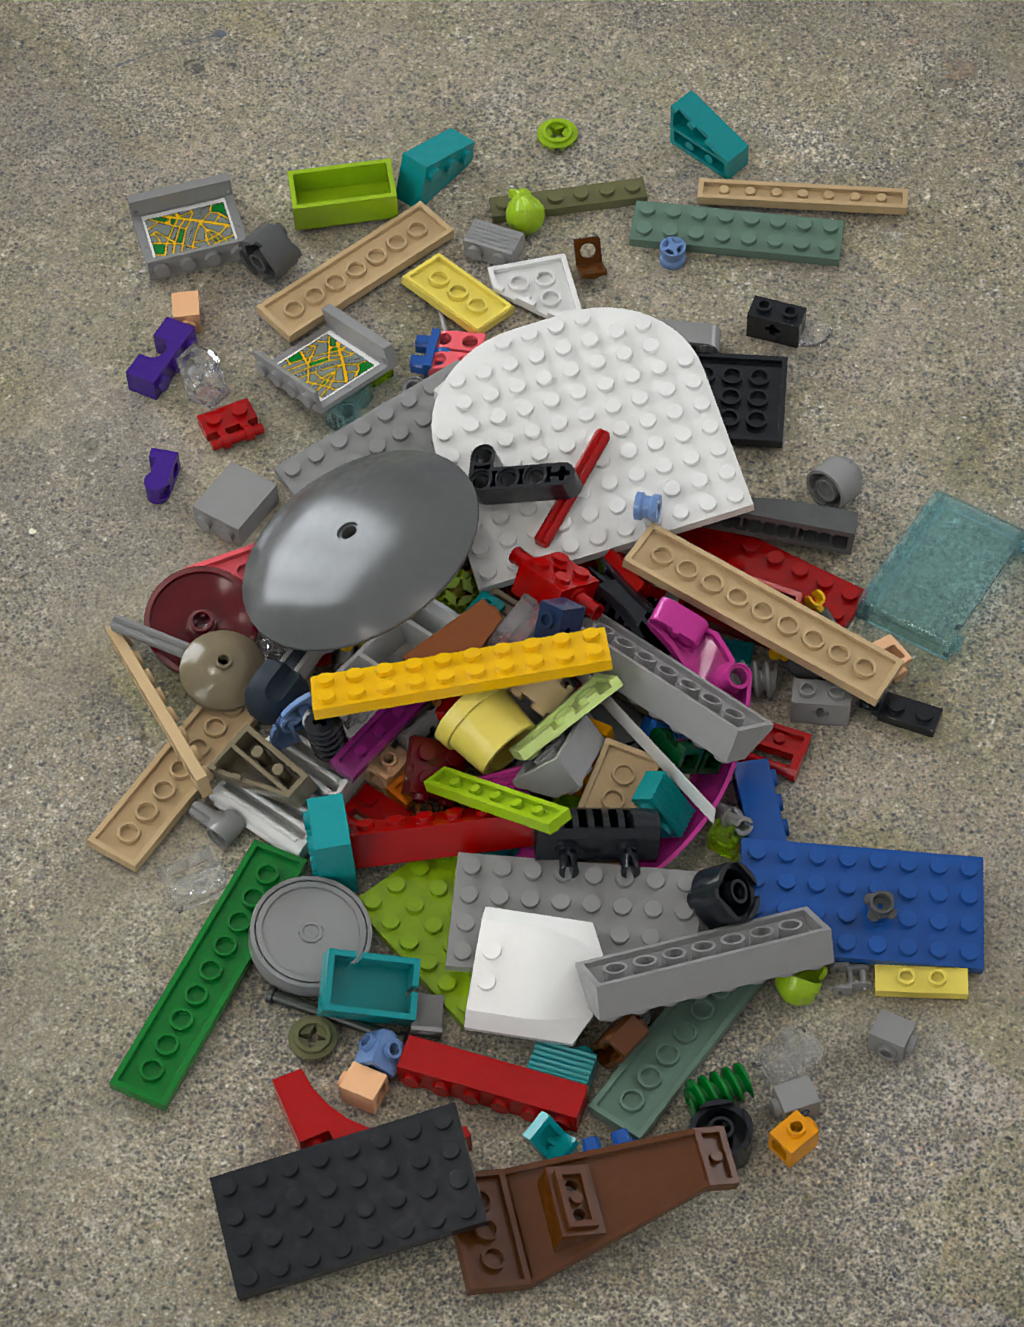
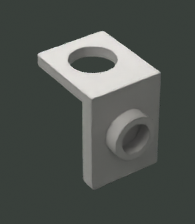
M418 993L416 1021L410 1025V1035L441 1038L443 1033V995Z

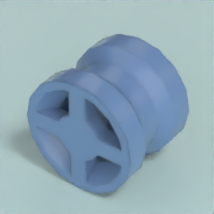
M672 236L661 241L659 260L662 267L668 270H677L685 265L686 243L683 239Z
M638 491L633 506L634 520L641 521L643 518H647L651 522L658 523L662 509V495L653 494L648 496L644 492Z

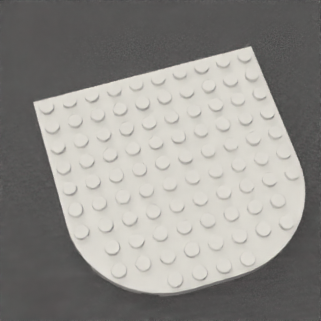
M588 308L564 313L501 333L468 353L447 376L436 398L431 424L435 452L458 465L467 476L469 475L472 451L482 444H489L494 448L503 463V467L568 462L575 467L598 428L608 431L610 436L608 444L549 547L543 548L535 543L534 537L556 500L495 505L479 503L477 533L468 554L479 593L483 590L490 592L494 587L500 589L513 585L519 567L509 561V555L515 547H522L533 557L562 552L568 555L569 559L577 565L601 558V556L604 557L610 549L617 553L618 551L621 552L632 548L652 523L647 518H643L641 521L634 520L633 518L634 500L638 491L644 492L648 496L653 494L662 495L660 519L658 523H654L675 535L754 511V504L699 357L683 336L672 327L650 315L623 308Z

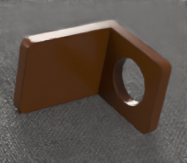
M599 236L574 239L576 269L582 279H595L607 275V269L602 262ZM590 243L595 246V253L591 257L581 255L580 249L584 244Z

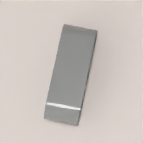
M658 319L683 336L695 352L719 353L721 329L718 326L710 323Z

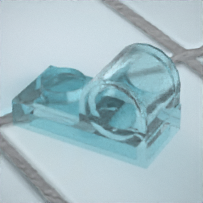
M369 383L325 411L326 425L337 431L361 417V409L366 408L373 400L372 383Z

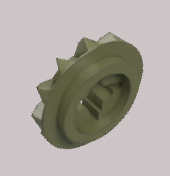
M315 1015L303 1017L295 1022L289 1031V1048L294 1052L296 1058L301 1057L308 1063L310 1060L315 1059L322 1061L323 1057L328 1054L332 1055L333 1049L338 1044L337 1030L334 1024L324 1017ZM316 1030L318 1040L320 1041H316L314 1045L310 1047L307 1039H311L312 1035H314V1032Z

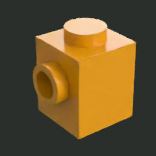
M795 1110L769 1132L768 1148L791 1168L818 1145V1126L809 1116L804 1117L798 1110Z

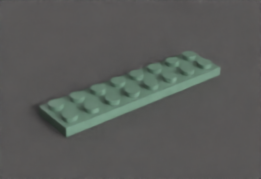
M636 200L629 246L660 249V243L663 239L675 236L683 239L686 243V252L839 267L844 220Z

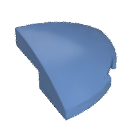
M310 692L289 704L272 726L270 743L279 751L301 741L297 732L304 729L302 724L303 715L312 706Z

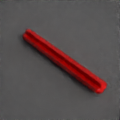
M601 428L594 432L574 467L583 486L610 440L609 432ZM577 496L571 499H558L554 502L534 537L535 543L543 548L550 546Z

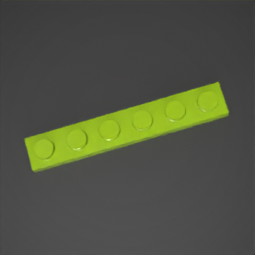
M446 766L424 781L426 791L550 835L572 819L570 810L567 807Z

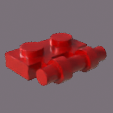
M248 398L197 416L198 424L207 442L210 441L213 451L222 448L224 450L233 447V444L244 440L247 442L255 440V436L265 433L262 423L258 424L257 415Z

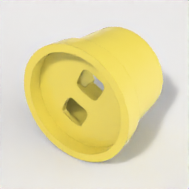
M507 688L463 695L448 710L438 724L435 738L449 750L457 751L481 774L485 775L503 770L513 761L514 756L510 753L509 749L532 730L535 724L511 697V692Z

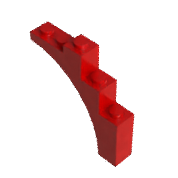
M302 1068L272 1080L276 1099L299 1150L369 1129L346 1118L328 1105L311 1086ZM462 1126L468 1150L472 1151L471 1134L467 1126Z

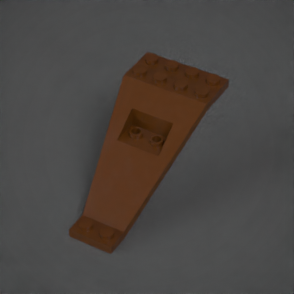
M724 1126L691 1128L504 1169L474 1171L489 1225L453 1236L467 1296L530 1290L705 1192L737 1189L740 1180ZM566 1186L573 1188L574 1191H569ZM573 1215L579 1216L582 1220L575 1219Z

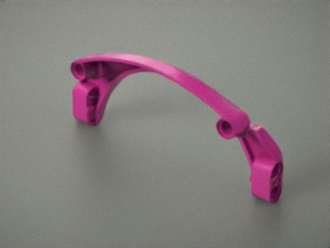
M662 597L647 622L650 631L668 649L674 660L747 707H750L752 672L750 668L743 663H735L730 650L719 633L709 629V624L704 618L678 602ZM730 674L737 675L741 684H734ZM737 761L722 763L718 774H697L695 772V774L689 775L688 780L716 808L729 784ZM683 791L682 794L696 811L693 813V817L690 818L689 826L685 828L686 831L683 832L682 837H660L656 863H639V867L664 868L688 845L708 820L704 813ZM522 847L518 850L515 857L534 858V848Z

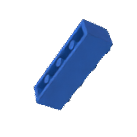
M768 758L737 762L732 774V782L738 809L741 810L744 816L749 817L753 821L750 824L753 826V829L748 835H745V838L787 841L786 837L789 836V826L787 819H782L780 813L783 811V800L781 793L776 794L775 787L778 786L776 770L770 769Z

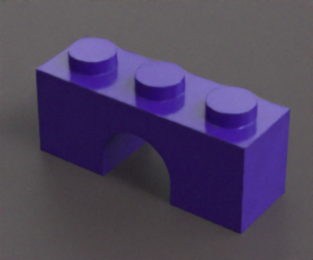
M166 317L153 334L156 352L161 355L148 357L139 353L126 371L129 390L157 400L162 392L167 391L176 373L181 372L184 362L190 354L195 353L198 346L195 327L170 317Z

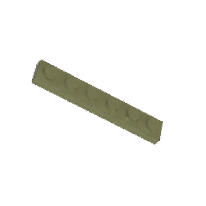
M643 177L531 192V195L537 198L544 206L545 217L632 206L636 204V200L647 201L648 197ZM508 195L489 198L493 224L507 222L506 208L511 198H508Z

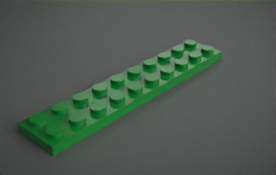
M254 839L110 1080L111 1089L166 1112L253 963L249 951L248 935L254 908L261 897L273 886L287 879L303 876L309 866L307 859Z

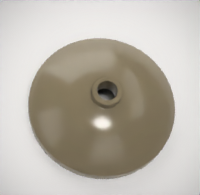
M228 630L208 632L193 640L185 649L179 667L180 681L186 694L198 705L213 711H234L246 706L244 692L254 674L265 661V658L260 648L243 634ZM225 659L228 661V664L221 665L218 662Z

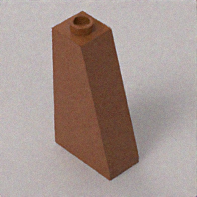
M482 599L406 653L402 661L410 658L436 656L444 652L465 651L473 647H488L500 633L503 619L501 613L495 606H490ZM446 698L431 700L430 702L437 708Z

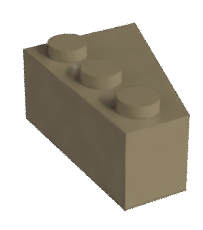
M247 723L207 767L219 780L298 809L319 787L308 774Z

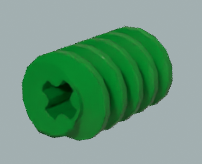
M738 1062L732 1064V1071L725 1066L721 1068L720 1075L716 1071H711L708 1079L704 1075L698 1076L697 1084L694 1080L689 1079L686 1081L685 1088L683 1089L684 1099L692 1117L703 1103L710 1100L726 1099L733 1102V1097L736 1096L741 1103H744L745 1092H748L754 1098L749 1075Z

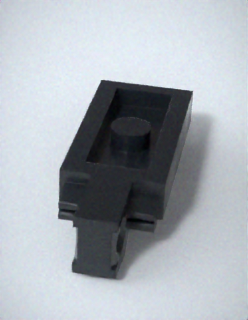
M888 691L883 694L875 707L860 699L859 705L860 708L870 710L871 714L877 717V721L931 738L935 734L943 713L942 708Z

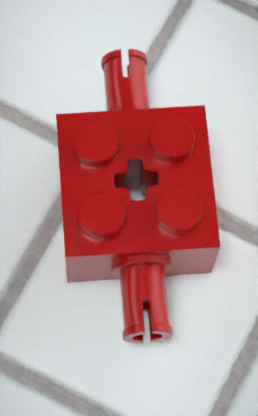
M520 546L515 547L511 551L509 561L519 567L511 592L538 611L541 600L565 597L585 606V615L592 621L598 620L604 612V606L593 599L600 580L591 575L589 570L578 566L569 559L568 555L562 552L533 557Z

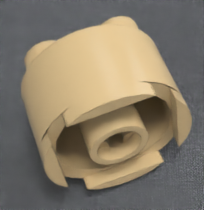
M562 678L507 688L521 702L525 698L532 702L529 707L543 719L563 703L575 689L571 685H568L565 689V683L562 681Z

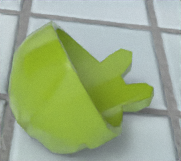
M522 187L519 190L514 188L508 189V198H511L506 208L508 226L513 230L523 232L524 235L535 234L541 229L545 221L544 206L537 198L531 195L528 188Z
M823 966V968L815 971L807 969L795 972L790 977H775V987L785 1002L793 1006L809 1005L814 1002L817 994L820 992L821 981L826 977L828 969L826 966Z

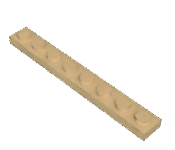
M699 178L697 204L907 215L908 189Z
M110 625L105 627L112 647L201 797L205 798L213 794L209 782L214 779L207 768L208 766L206 764L200 765L201 756L194 744L188 745L187 742L190 739L184 726L177 727L176 722H178V718L171 706L165 707L164 703L167 700L160 687L154 688L155 680L149 668L143 670L142 665H144V662L138 650H131L130 647L133 646L130 637L112 631Z

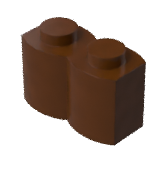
M636 1014L624 1015L620 1020H615L589 1048L598 1054V1062L605 1069H612L617 1063H623L649 1035L647 1024Z

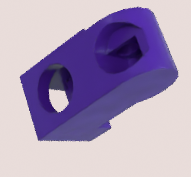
M151 448L149 454L151 472L144 478V487L148 501L153 504H162L169 499L181 468L179 454L175 451Z

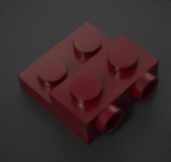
M416 735L410 736L401 795L410 796L411 801L416 803L433 801L438 803V807L444 804L445 809L452 808L453 805H461V803L427 792L424 781L444 766L465 773L466 759L457 751L449 750L438 740Z

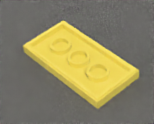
M437 253L406 273L401 279V284L468 332L485 333L514 314L515 306L440 253Z

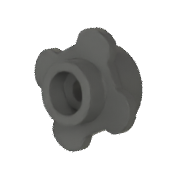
M877 891L873 894L868 893L865 895L864 903L868 906L867 918L870 921L877 922L882 918L893 920L897 916V910L894 908V896L891 892ZM879 904L883 905L882 909L878 908Z

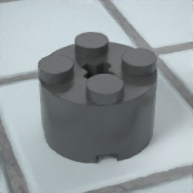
M267 222L261 223L238 245V247H242L239 255L245 266L253 275L256 276L260 273L266 277L262 281L267 284L277 282L297 264L298 259L302 256L300 249L286 236L287 231L280 223L274 225Z

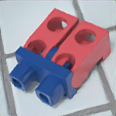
M432 328L431 335H417L415 351L416 353H425V356L411 355L410 372L424 374L425 379L458 359L461 361L474 348L486 341V333L449 330L441 332V329Z

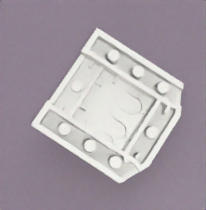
M485 906L466 1006L465 1030L573 1047L581 1033L594 1019V1014L589 1009L575 964L603 956L593 922Z

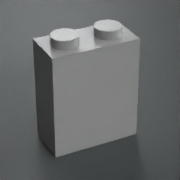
M231 462L192 506L195 523L201 529L209 530L219 535L224 541L232 542L241 547L278 504L277 484Z

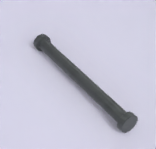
M270 985L265 996L266 1003L273 1004L275 1002L306 1014L317 1016L318 1004L278 991V988L274 985ZM324 1017L332 1023L363 1034L387 1029L366 1021ZM401 1030L398 1033L393 1031L397 1038L406 1044L408 1032Z

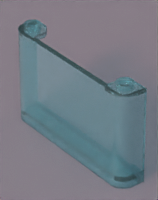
M937 489L862 593L857 604L856 617L947 661L953 652L957 653L960 650L964 641V637L961 636L962 627L1011 556L1018 557L1021 553L1024 554V529Z

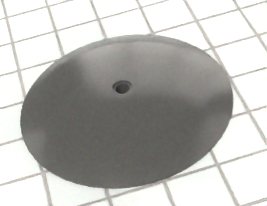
M393 450L371 454L345 463L320 476L282 506L265 526L250 552L243 575L242 595L246 613L251 622L269 640L278 645L302 651H328L351 647L379 637L400 626L431 603L451 582L466 560L473 545L479 522L478 497L467 474L451 460L438 454L419 450Z

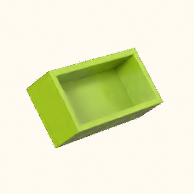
M391 158L287 171L295 231L390 219L399 215Z

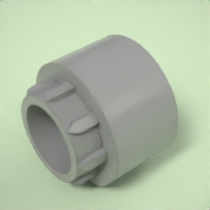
M842 456L827 458L809 472L806 478L808 491L815 502L821 506L837 509L843 508L858 496L863 483V475L859 466L852 459Z

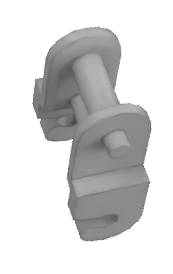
M849 962L830 964V972H835L836 968H839V972L846 973L849 979V984L834 986L832 988L833 995H838V992L841 991L843 996L852 995L853 991L865 992L872 988L871 982H868L866 978V973L870 970L868 965H850ZM853 974L860 975L859 982L853 981Z

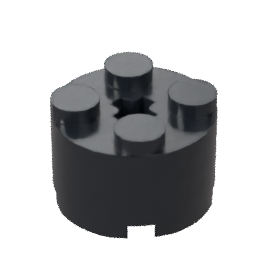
M727 862L697 872L692 881L691 892L687 895V903L692 910H695L699 919L712 930L753 919L759 909L760 896H755L753 886H756L757 882L750 869L740 862Z
M714 1099L703 1103L691 1118L689 1129L724 1126L736 1170L743 1168L747 1165L752 1151L753 1122L749 1113L744 1108L741 1109L734 1105V1102L726 1099Z

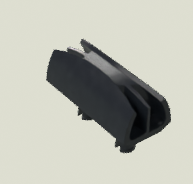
M601 556L600 561L606 568L605 572L601 575L591 566L588 570L591 575L600 580L593 599L604 606L603 614L669 655L668 649L647 626V622L655 607Z
M569 808L572 819L561 826L558 831L551 835L538 830L533 832L535 860H559V875L564 879L566 867H569L572 879L578 876L579 868L577 862L621 863V875L626 878L627 867H630L633 878H636L641 873L639 863H656L658 859L661 824L657 809Z

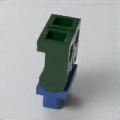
M650 715L644 716L640 729L682 774H695V772L697 774H718L722 762L716 760L714 754L693 745L691 739L683 734L672 731L670 725L664 721L655 719Z

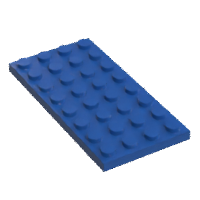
M754 838L741 839L740 863L746 865L753 873L757 885L753 886L755 896H760L759 909L753 919L807 906L832 930L834 962L867 965L968 968V973L982 974L984 970L983 857ZM877 891L891 892L894 896V908L897 910V916L893 920L882 918L877 922L870 921L867 918L868 906L864 903L865 895L868 893L873 894ZM879 904L878 908L882 909L883 905Z

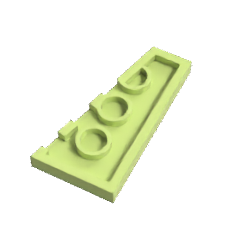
M596 673L509 749L510 753L518 760L530 761L542 752L541 748L550 741L557 739L567 728L624 684L617 675Z

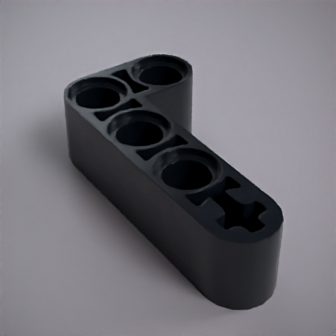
M489 444L477 446L471 454L468 477L475 488L479 503L483 505L571 499L582 491V481L572 464L568 462L503 467V463L496 451Z

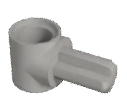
M197 801L191 805L189 810L190 816L207 826V834L210 839L224 849L228 848L246 828L244 819L232 809L215 811L203 802Z

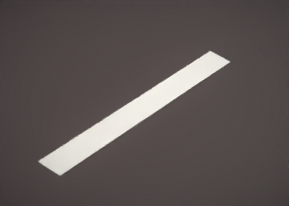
M584 674L576 677L582 684H584L592 676L590 674ZM610 696L602 701L601 704L714 824L716 809Z

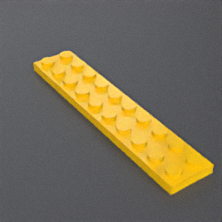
M591 627L583 631L561 632L553 636L532 637L524 641L503 642L483 648L473 647L465 651L439 653L436 656L410 658L406 661L394 663H380L377 666L351 668L347 671L335 673H321L318 676L310 677L314 719L320 720L613 670L605 627Z

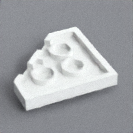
M565 253L487 267L492 291L503 299L546 319L582 309Z

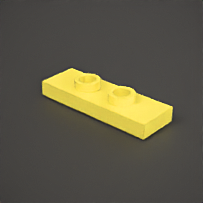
M875 964L874 996L968 1000V968Z

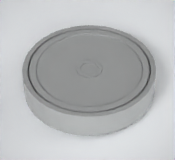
M319 876L294 877L273 886L258 901L250 921L248 935L249 951L256 969L271 985L291 995L309 998L319 997L323 954L329 948L357 951L356 958L362 952L369 953L372 942V924L364 904L344 885ZM356 958L351 963L356 964Z

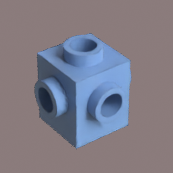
M388 1029L365 1033L359 1042V1050L354 1061L384 1073L388 1078H392L397 1071V1064L405 1043L399 1040L393 1031Z

